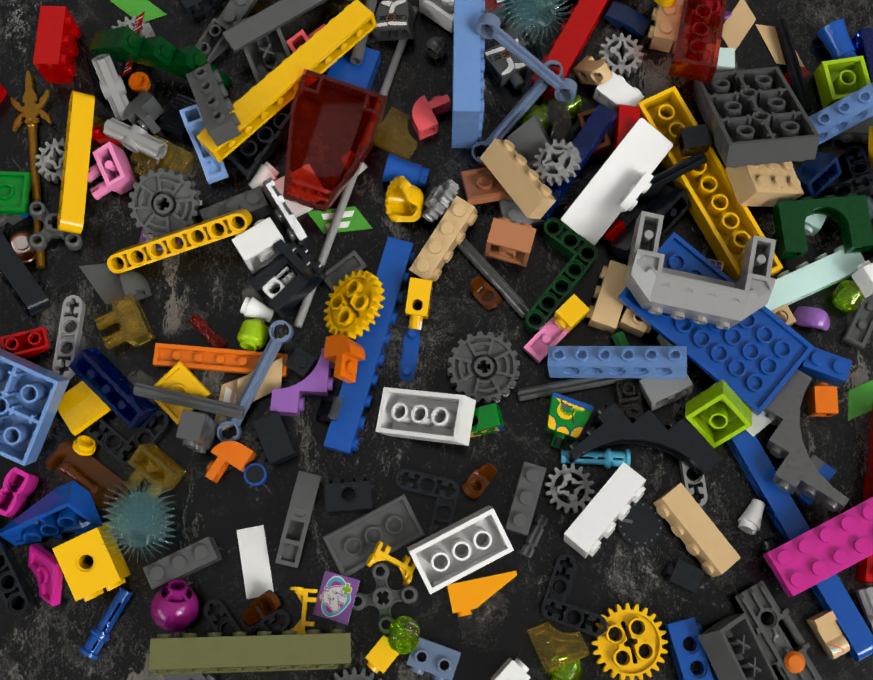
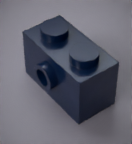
M817 151L815 159L807 160L795 171L804 192L802 197H814L815 199L842 174L837 156Z

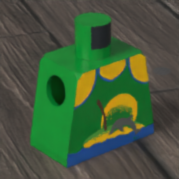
M553 392L550 398L545 431L554 434L551 446L564 450L567 439L576 441L594 406Z
M496 403L475 408L473 421L478 419V423L472 426L470 437L505 431L501 410Z

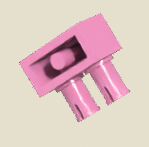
M109 141L92 152L96 164L89 168L88 182L91 183L100 176H103L104 179L103 182L90 188L91 194L96 200H100L111 191L123 195L134 188L132 186L134 182L138 183L123 149Z

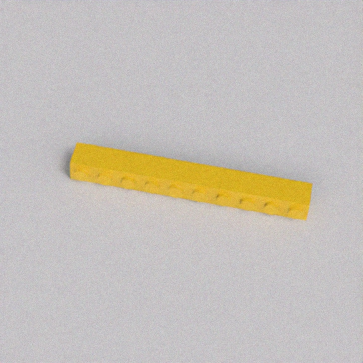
M359 0L348 4L341 13L332 18L320 31L315 32L313 37L300 45L292 55L285 58L278 67L269 72L264 79L251 87L243 97L233 103L235 110L232 113L235 112L241 124L238 125L241 135L217 146L205 127L196 136L202 147L220 163L377 27L374 13Z

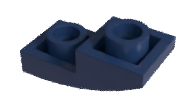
M615 1L611 2L603 16L615 28L619 30L621 27H624L637 39L644 35L651 22L634 9Z

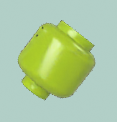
M260 318L243 321L237 335L240 347L247 351L262 349L268 338L269 329Z

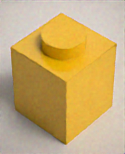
M573 294L555 311L553 316L554 322L561 330L565 329L569 333L588 314L590 309Z
M384 634L365 657L368 660L366 665L375 673L379 671L384 673L402 649Z

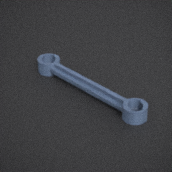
M484 13L480 16L476 27L479 36L485 39H495L555 89L554 96L557 100L571 102L575 99L578 86L574 80L569 78L561 79L500 28L501 20L498 16L492 13ZM484 24L490 25L492 28L486 27Z
M549 60L544 63L548 68L552 66L557 67L560 70V74L556 75L561 79L563 78V68L560 62ZM541 77L485 141H479L474 144L472 156L478 164L485 165L479 156L476 158V151L480 147H489L495 138L503 140L549 87V84Z
M277 320L271 324L269 328L271 338L236 404L245 407L244 416L242 419L229 417L228 421L219 424L217 437L221 442L238 441L242 435L240 425L282 344L287 343L293 337L294 331L290 323ZM286 324L289 328V334L283 338H276L274 335L275 327ZM233 424L237 430L236 436L234 435L230 439L224 438L222 434L223 427Z

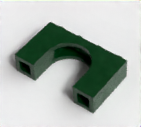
M850 193L843 197L827 195L819 199L804 197L794 201L786 198L779 200L772 208L779 259L802 257L808 251L804 226L806 218L814 214L826 215L838 224L842 234L845 254L867 252L873 247V231L866 195Z

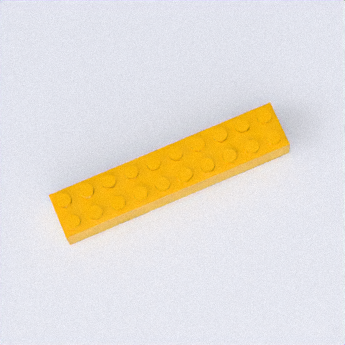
M673 86L638 102L636 107H640V118L645 119L673 143V147L661 161L665 170L690 157H681L676 137L680 129L698 124L677 88ZM710 146L708 151L704 153L707 158L705 164L672 180L676 188L684 190L692 205L689 211L718 261L724 262L723 269L725 273L737 282L740 278L745 243L753 235L765 236L748 207L739 206L726 170ZM775 252L770 277L775 276L784 268Z

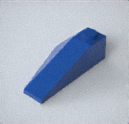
M72 480L55 488L0 529V536L14 546L41 542L43 537L54 536L55 539L63 538L64 534L73 532L76 536L82 535L94 528L100 527L102 522L90 492Z

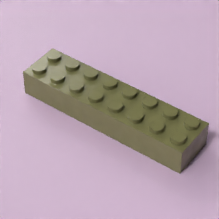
M332 629L329 634H321V630H307L306 634H296L294 630L282 631V635H272L271 631H259L257 636H247V632H233L232 636H222V633L212 632L207 633V637H197L196 633H184L182 638H172V634H158L157 638L150 639L148 670L153 675L348 669L351 664V633H345V629Z

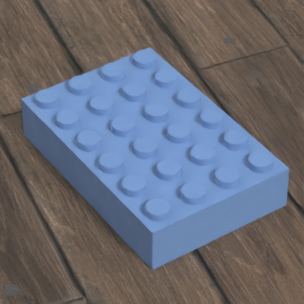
M454 0L451 148L472 149L477 141H481L485 88V38L478 35L476 27L480 16L485 13V0Z
M0 348V455L26 466L37 461L70 379Z

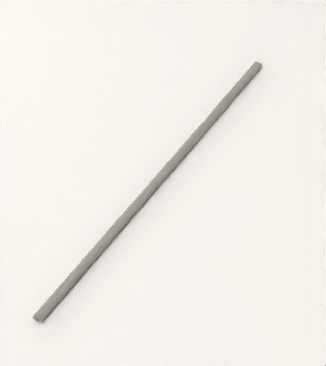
M412 6L414 10L415 21L419 9L415 6ZM408 39L399 40L318 257L323 266H325ZM316 288L302 300L294 322L295 327L302 328Z

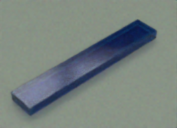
M598 104L572 142L574 147L578 149L579 156L582 159L578 163L580 170L574 171L576 177L617 118L618 114L616 111ZM570 176L569 183L563 180L561 186H558L556 182L552 186L548 182L544 183L551 189V194L556 199V202L541 218L542 220L547 221L576 177Z

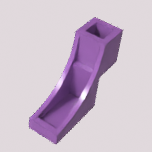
M324 348L321 350L319 361L314 370L305 379L290 387L272 389L271 413L278 411L284 416L300 417V411H304L305 397H302V395L329 397V390L333 391L334 377H331V369L335 368V363L323 358Z

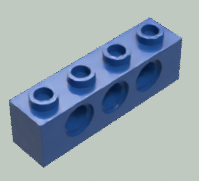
M686 617L664 623L663 627L667 632L666 637L679 680H717V675L713 668H710L709 658L698 638V635L703 633L700 622L696 621L695 617ZM686 637H690L693 642L690 650H686L683 646V641ZM697 661L700 665V670L696 674H693L690 670L691 663Z

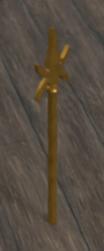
M27 70L25 93L22 100L25 105L22 107V104L12 97L10 100L13 107L21 112L13 123L12 131L16 132L23 124V119L26 118L24 122L28 128L33 202L41 201L40 174L38 172L39 169L35 166V163L39 162L35 155H38L37 123L40 121L38 116L40 115L42 119L51 125L52 120L44 110H41L49 100L50 91L46 90L43 96L38 99V95L35 93L32 73ZM33 218L34 233H39L43 229V222ZM44 250L36 251V268H45Z

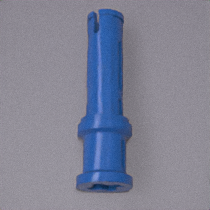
M122 587L119 588L97 627L91 628L89 631L91 634L84 646H80L79 651L94 660L99 658V651L104 643L109 641V632L133 593Z

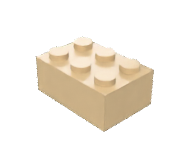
M792 162L725 168L739 206L774 207L781 199L790 198L794 201L804 194Z

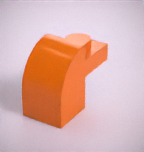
M336 334L326 337L323 358L335 363L334 377L350 384L356 382L358 361L365 360V351L359 343L344 335Z
M221 442L210 451L217 458L208 464L205 477L218 483L229 464L244 473L245 468L252 463L257 454L239 442Z

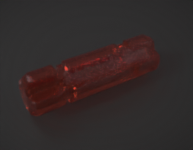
M198 314L193 315L189 319V323L214 348L224 347L226 342Z

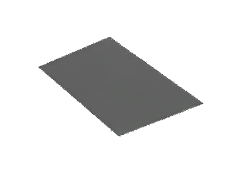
M107 263L79 266L105 304L130 302L125 297L120 278L116 273L109 270Z

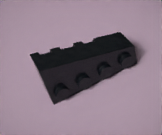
M290 101L225 158L247 183L252 180L261 163L264 164L268 161L299 119L298 107Z

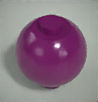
M180 579L171 580L168 585L160 588L154 595L150 606L151 616L155 624L169 632H177L189 627L195 621L199 611L197 595L187 586L185 581Z

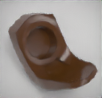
M17 231L9 237L10 243L23 263L31 262L37 256L36 251L29 245L30 236L27 231Z
M477 276L471 281L470 291L484 308L491 310L498 306L501 296L481 276Z
M486 463L470 473L462 485L465 494L472 499H477L497 474L496 467L491 463Z
M271 590L264 592L242 613L241 618L247 626H252L273 613L281 606L278 596Z

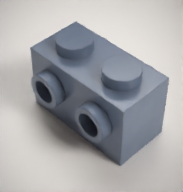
M416 635L407 665L411 666L410 671L423 675L424 671L433 674L432 679L452 680L461 652ZM424 652L427 656L426 659L420 660L417 656L418 653ZM445 660L449 665L447 668H441L440 663Z

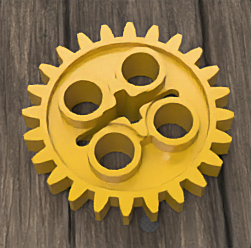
M359 270L358 273L352 271L351 276L346 274L344 281L339 279V286H333L334 293L328 294L331 297L330 301L325 302L328 308L324 310V313L328 315L325 316L324 320L327 321L325 326L330 329V333L334 335L341 334L355 340L357 335L363 336V330L370 331L369 324H376L374 318L380 317L378 309L384 307L380 302L385 299L381 295L385 289L381 288L383 283L378 280V277L368 271Z
M629 603L624 604L623 610L619 604H616V612L607 608L608 616L600 615L607 620L609 625L608 631L604 636L596 637V640L590 642V644L597 646V649L592 651V654L600 656L596 663L605 664L602 668L603 672L611 669L610 677L612 678L619 673V680H625L626 676L628 680H634L635 676L638 680H643L644 673L651 678L650 669L659 671L656 663L657 661L664 663L665 661L660 655L661 653H668L667 650L662 648V645L667 644L668 641L661 638L667 632L658 629L662 621H653L656 616L655 613L647 616L648 608L646 607L639 611V604H634L632 610ZM636 620L642 626L638 634H634L631 630V625ZM622 621L625 622L628 638L634 640V643H631V649L637 659L636 664L633 663L630 647L624 645V642L627 641V636L622 628ZM594 622V625L602 630L603 625ZM613 627H616L620 634L619 638L615 641H612L608 634L609 630ZM646 644L649 648V654L642 658L639 654V647ZM620 651H624L627 655V660L623 664H619L616 661V655Z

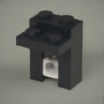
M280 239L274 244L280 254L261 270L249 284L283 319L327 276L323 272L325 267L317 258L313 261L309 257L311 253L303 244L298 246L293 241L286 245ZM280 287L279 292L273 294L274 289Z

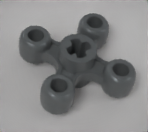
M33 201L29 205L28 210L31 217L44 223L42 231L33 233L29 237V245L34 251L40 252L45 250L49 240L52 238L63 239L66 247L71 251L81 249L83 240L80 234L58 231L57 228H53L54 224H57L58 213H49L45 204L41 201Z
M379 562L371 569L372 577L376 581L375 590L370 594L357 592L356 597H360L362 603L360 606L353 604L352 609L360 611L367 606L376 607L380 614L377 622L378 630L383 634H389L396 627V621L391 614L392 606L397 602L414 603L418 599V590L412 585H406L400 590L391 589L388 585L390 569L387 564ZM380 567L385 570L383 576H378L376 573ZM407 590L413 591L414 596L412 599L405 597ZM385 591L388 592L387 598L390 601L387 604L385 602L380 604L378 602L380 600L378 594L380 592L382 594ZM384 620L390 621L391 626L389 629H385L382 626Z

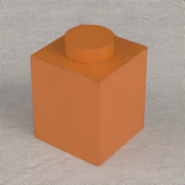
M829 383L814 384L815 386L807 390L808 416L832 417L839 413L836 386H829Z

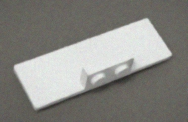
M640 118L560 220L595 246L618 215L627 210L631 211L638 203L636 200L641 193L647 192L651 187L650 181L654 177L651 174L673 147V143L645 119Z

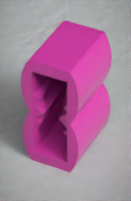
M17 467L12 468L3 481V488L0 489V514L10 518L18 517L25 509L27 497L35 491L39 477Z

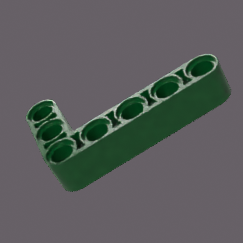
M549 218L545 221L541 235L548 244L570 260L527 313L524 320V328L531 334H536L551 319L555 311L559 309L593 266L598 256V250L592 243L557 218ZM553 227L557 230V233H549L547 228ZM571 240L574 246H567L564 241ZM582 253H589L592 259H585ZM569 269H576L579 275H571ZM562 285L566 288V291L559 292L555 286ZM549 301L552 303L553 308L546 309L542 303ZM537 318L540 324L533 326L529 323V319Z

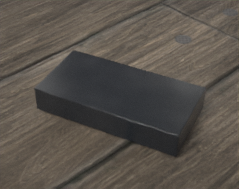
M335 396L322 399L316 420L320 422L337 421L343 398Z

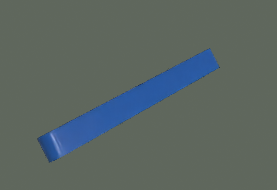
M744 430L727 440V444L759 499L765 503V509L784 542L786 543L809 531L810 527L790 493L780 491L772 482L776 470L757 437H753ZM835 574L812 586L811 589L823 609L833 611L835 614L836 622L842 631V635L849 643V654L851 657L859 662L873 654V635L838 575Z

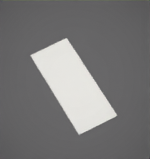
M264 525L236 530L246 599L259 597L267 590L274 592Z

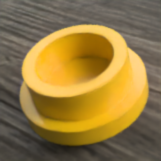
M81 435L74 440L72 448L81 456H90L96 450V443L90 436Z

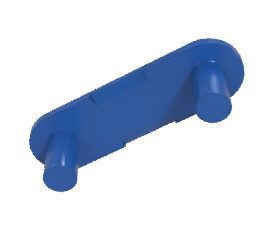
M408 329L404 334L399 367V377L404 382L413 380L416 372L421 336L420 332L414 329Z

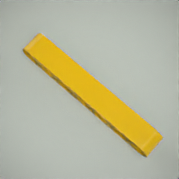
M77 91L71 92L69 100L57 230L81 234L84 224L95 96Z
M238 209L120 249L108 258L107 266L113 273H123L239 234L250 226L252 215L246 209ZM236 216L242 217L245 224L239 225L236 222ZM216 223L224 227V232L216 229ZM196 230L203 233L204 239L197 237ZM176 237H180L183 240V246L176 242ZM156 244H160L164 251L160 252L156 248ZM136 251H140L144 258L138 257ZM117 257L123 260L124 265L118 263Z

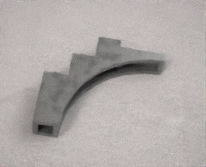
M796 369L763 410L766 413L765 417L772 420L770 424L778 426L770 437L766 449L773 456L784 459L776 471L772 482L780 491L789 492L792 495L799 488L805 496L822 502L826 509L841 513L849 498L836 490L819 473L809 458L802 440L800 407L812 377Z

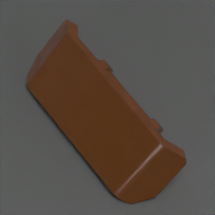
M72 440L59 443L44 461V464L65 481L70 482L74 480L88 490L94 503L111 516L127 497L130 486L92 455L81 456L77 454L72 448Z

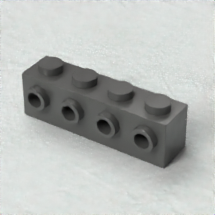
M208 63L186 74L207 132L215 144L219 146L241 135L238 125L241 124L235 112L232 113L235 108L230 98H226L229 93L224 84H221L223 79L217 69L213 70Z

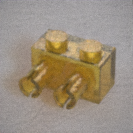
M132 293L111 302L112 311L94 318L100 331L116 323H119L121 326L119 331L102 337L108 350L125 342L130 343L135 348L155 339L139 300Z
M154 443L140 444L127 462L134 470L124 482V485L128 486V489L132 491H137L140 484L146 478L151 484L141 495L140 499L142 501L146 499L144 503L152 506L162 491L175 488L186 471Z

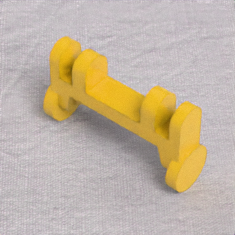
M378 541L373 553L368 557L366 565L371 567L378 561L386 560L399 568L403 579L402 585H409L416 567L414 561L412 560L410 566H408L411 557L405 555L402 562L388 555L391 546L386 544L381 551L383 542Z
M290 586L289 590H294V593L297 594L302 603L301 619L291 630L296 631V634H306L305 626L315 627V622L306 621L307 602H317V598L308 597V592L317 593L318 589Z

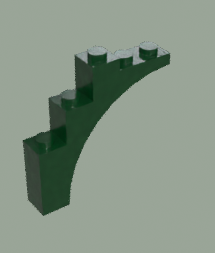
M128 26L96 31L89 47V51L97 56L110 54L112 61H133V63L161 69L188 80L186 74L209 63L207 61L208 56L193 45L175 47L161 36L143 38ZM210 64L213 70L217 69L212 64ZM218 70L223 79L221 84L223 83L227 91H229L232 80Z

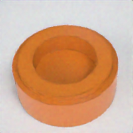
M135 72L129 77L128 84L134 93L140 94L144 90L148 91L150 89L151 81L144 72Z

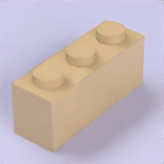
M610 260L608 266L603 265L599 276L603 280L601 286H596L593 298H596L594 306L590 305V310L586 318L590 319L588 326L612 334L616 330L624 306L616 298L627 287L624 283L627 265Z

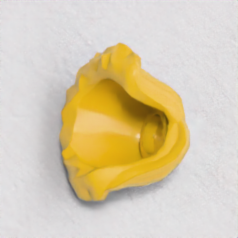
M396 176L388 185L385 212L390 221L415 222L421 218L424 210L423 192L417 186L410 184L404 176Z

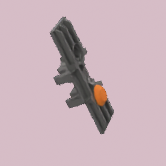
M763 581L734 596L743 613H746L771 666L775 665L783 680H822L806 653V650L811 645L808 641L805 642L788 614L790 612L788 607L780 610ZM767 611L770 613V616H768L767 624L764 625L760 617L763 612ZM780 620H782L796 643V647L792 648L778 625Z

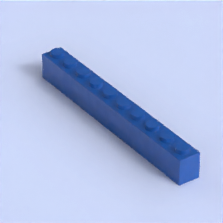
M388 236L376 277L379 278L378 280L383 283L381 288L385 289L381 294L385 299L380 302L384 307L378 309L380 317L374 318L376 324H369L370 331L363 330L362 337L357 335L355 342L363 347L365 360L358 361L356 382L348 384L343 381L338 397L343 398L337 421L330 422L323 444L326 449L350 456L352 451H357L360 438L357 435L359 429L363 430L366 422V416L363 415L365 409L370 408L373 395H370L372 386H377L379 379L377 369L379 365H383L385 360L384 346L390 343L392 332H389L391 324L395 325L398 317V312L395 310L397 304H401L403 301L404 291H402L404 283L407 284L409 281V264H413L417 252L414 251V245L411 242Z

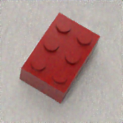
M40 6L33 64L47 83L73 84V76H76L77 73L75 60L79 56L78 39L81 38V28L77 25L73 15L70 14L66 6Z

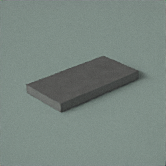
M405 494L323 536V539L340 574L348 577L367 567V559L373 553L378 541L383 542L381 551L386 544L391 546L389 552L391 554L425 536V533Z

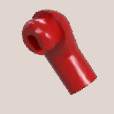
M100 126L92 127V140L99 146H103L109 141L116 146L121 145L120 142L107 137Z

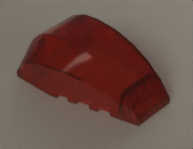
M304 69L290 109L283 191L284 199L326 213L373 148L388 96Z

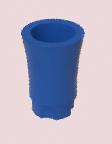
M844 19L836 20L816 33L828 50L832 60L857 56Z
M389 153L382 182H390L396 176H404L410 184L424 189L430 169Z

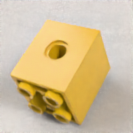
M109 524L94 528L52 548L75 601L83 598L87 602L103 594V588L106 587L108 592L125 583V577L131 575Z

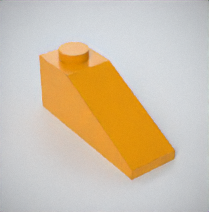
M512 571L447 585L452 613H457L458 617L471 615L472 609L479 607L517 576V572Z

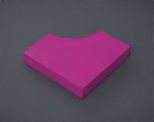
M38 543L32 544L29 547L28 567L33 571L37 579L39 596L52 606L59 605L61 602L63 572L55 555Z

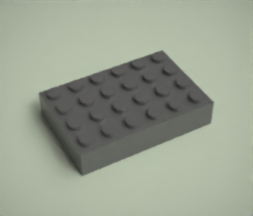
M779 67L695 74L692 97L707 125L708 131L712 133L713 142L726 168L748 165L758 166L770 163L780 164L791 161L802 162L815 159L820 135Z

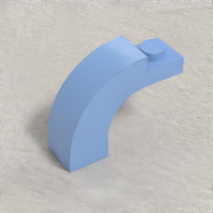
M197 104L179 110L208 184L228 178L224 161L222 160L218 163L202 147L196 137L205 128Z

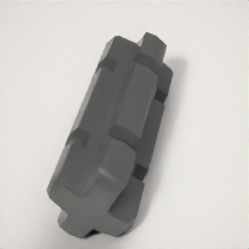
M540 513L537 514L534 520L535 524L532 525L525 540L526 544L522 546L520 551L523 556L527 558L532 557L535 551L534 547H537L543 534V527H546L549 518Z

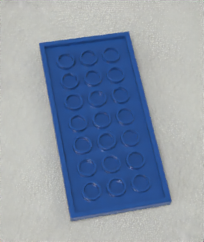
M675 232L672 233L657 252L665 254L664 268L736 283ZM628 287L616 298L673 346H687V358L717 383L723 379L755 415L761 414L814 349L811 343L765 306L737 325L725 330L716 328V325L711 323L706 325L696 324L692 319L688 318L684 320L671 318L670 314H651L647 309H642Z

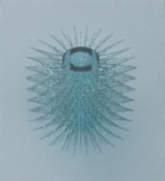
M510 0L511 2L503 3V5L512 4L508 5L509 7H505V10L514 8L513 11L511 9L505 16L512 13L513 15L510 16L509 20L514 18L513 24L518 22L517 28L523 25L519 35L527 29L526 37L530 33L528 31L532 29L530 39L536 30L537 38L542 27L540 45L544 35V26L546 27L547 37V27L550 28L549 30L552 33L550 24L553 21L556 22L557 18H560L555 16L557 15L556 11H564L554 9L564 4L563 2L556 5L560 0Z
M140 484L139 492H136L137 486L136 488L134 487L135 493L133 492L129 495L127 491L126 494L129 497L117 492L116 494L121 496L122 500L119 501L121 498L109 497L118 502H103L114 507L102 509L111 512V514L102 516L110 519V521L101 523L110 527L101 530L102 532L111 533L116 531L102 538L111 536L115 537L116 539L114 540L120 542V545L127 543L120 550L125 549L127 545L131 548H137V563L138 548L141 550L142 547L145 548L149 545V547L151 546L159 552L150 543H156V545L163 547L156 542L162 539L159 536H172L160 530H166V532L176 530L166 527L175 523L166 520L175 515L165 513L175 508H166L163 503H159L170 496L161 497L162 499L156 498L164 493L161 492L150 497L154 492H151L149 495L144 493L143 489L140 492ZM112 540V541H110V542H108V543H105V544H110L111 542H112V543H115V542H114V540Z

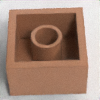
M493 218L486 243L485 256L526 267L537 229L527 223H513L508 218Z

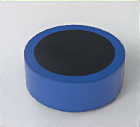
M252 463L244 470V479L251 486H260L267 480V470L259 463Z

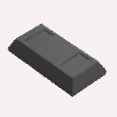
M353 250L324 272L327 276L324 282L334 292L333 286H339V279L344 281L346 274L351 276L352 271L358 273L359 270H364L368 266L357 252Z

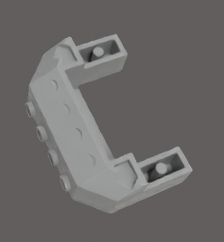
M641 211L635 223L624 283L642 309H647L649 313L661 315L662 313L670 314L671 318L678 320L692 319L696 324L706 325L711 323L715 324L716 328L727 330L767 305L776 279L770 277L776 245L775 239L753 235L745 243L740 278L736 283L664 268L665 254L657 253L664 215Z

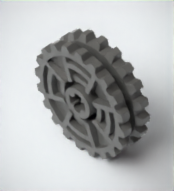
M159 168L155 171L149 170L148 175L142 174L139 177L140 182H134L132 185L135 190L134 192H129L132 202L128 203V207L133 210L130 216L131 218H136L137 222L135 225L138 228L143 227V233L146 235L152 234L153 238L199 223L197 216H201L199 207L203 205V200H199L201 191L195 189L196 182L188 180L189 176L187 174H179V170ZM163 201L169 202V207L163 206Z
M479 331L477 336L473 337L472 334H468L465 341L460 339L457 345L458 348L453 347L451 350L452 357L448 358L447 364L450 367L447 368V376L452 377L449 383L451 387H456L455 393L476 400L477 406L480 402H483L484 405H489L491 401L499 403L501 396L504 398L508 397L509 389L513 390L517 384L515 380H518L520 372L517 371L520 361L515 360L518 353L516 350L512 351L510 349L512 344L509 341L503 342V336L501 335L497 338L494 337L493 332L483 335L482 331ZM481 364H484L485 368H489L486 373H482V370L478 369Z

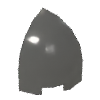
M129 270L119 273L125 297L131 303L152 296L146 278L139 272Z

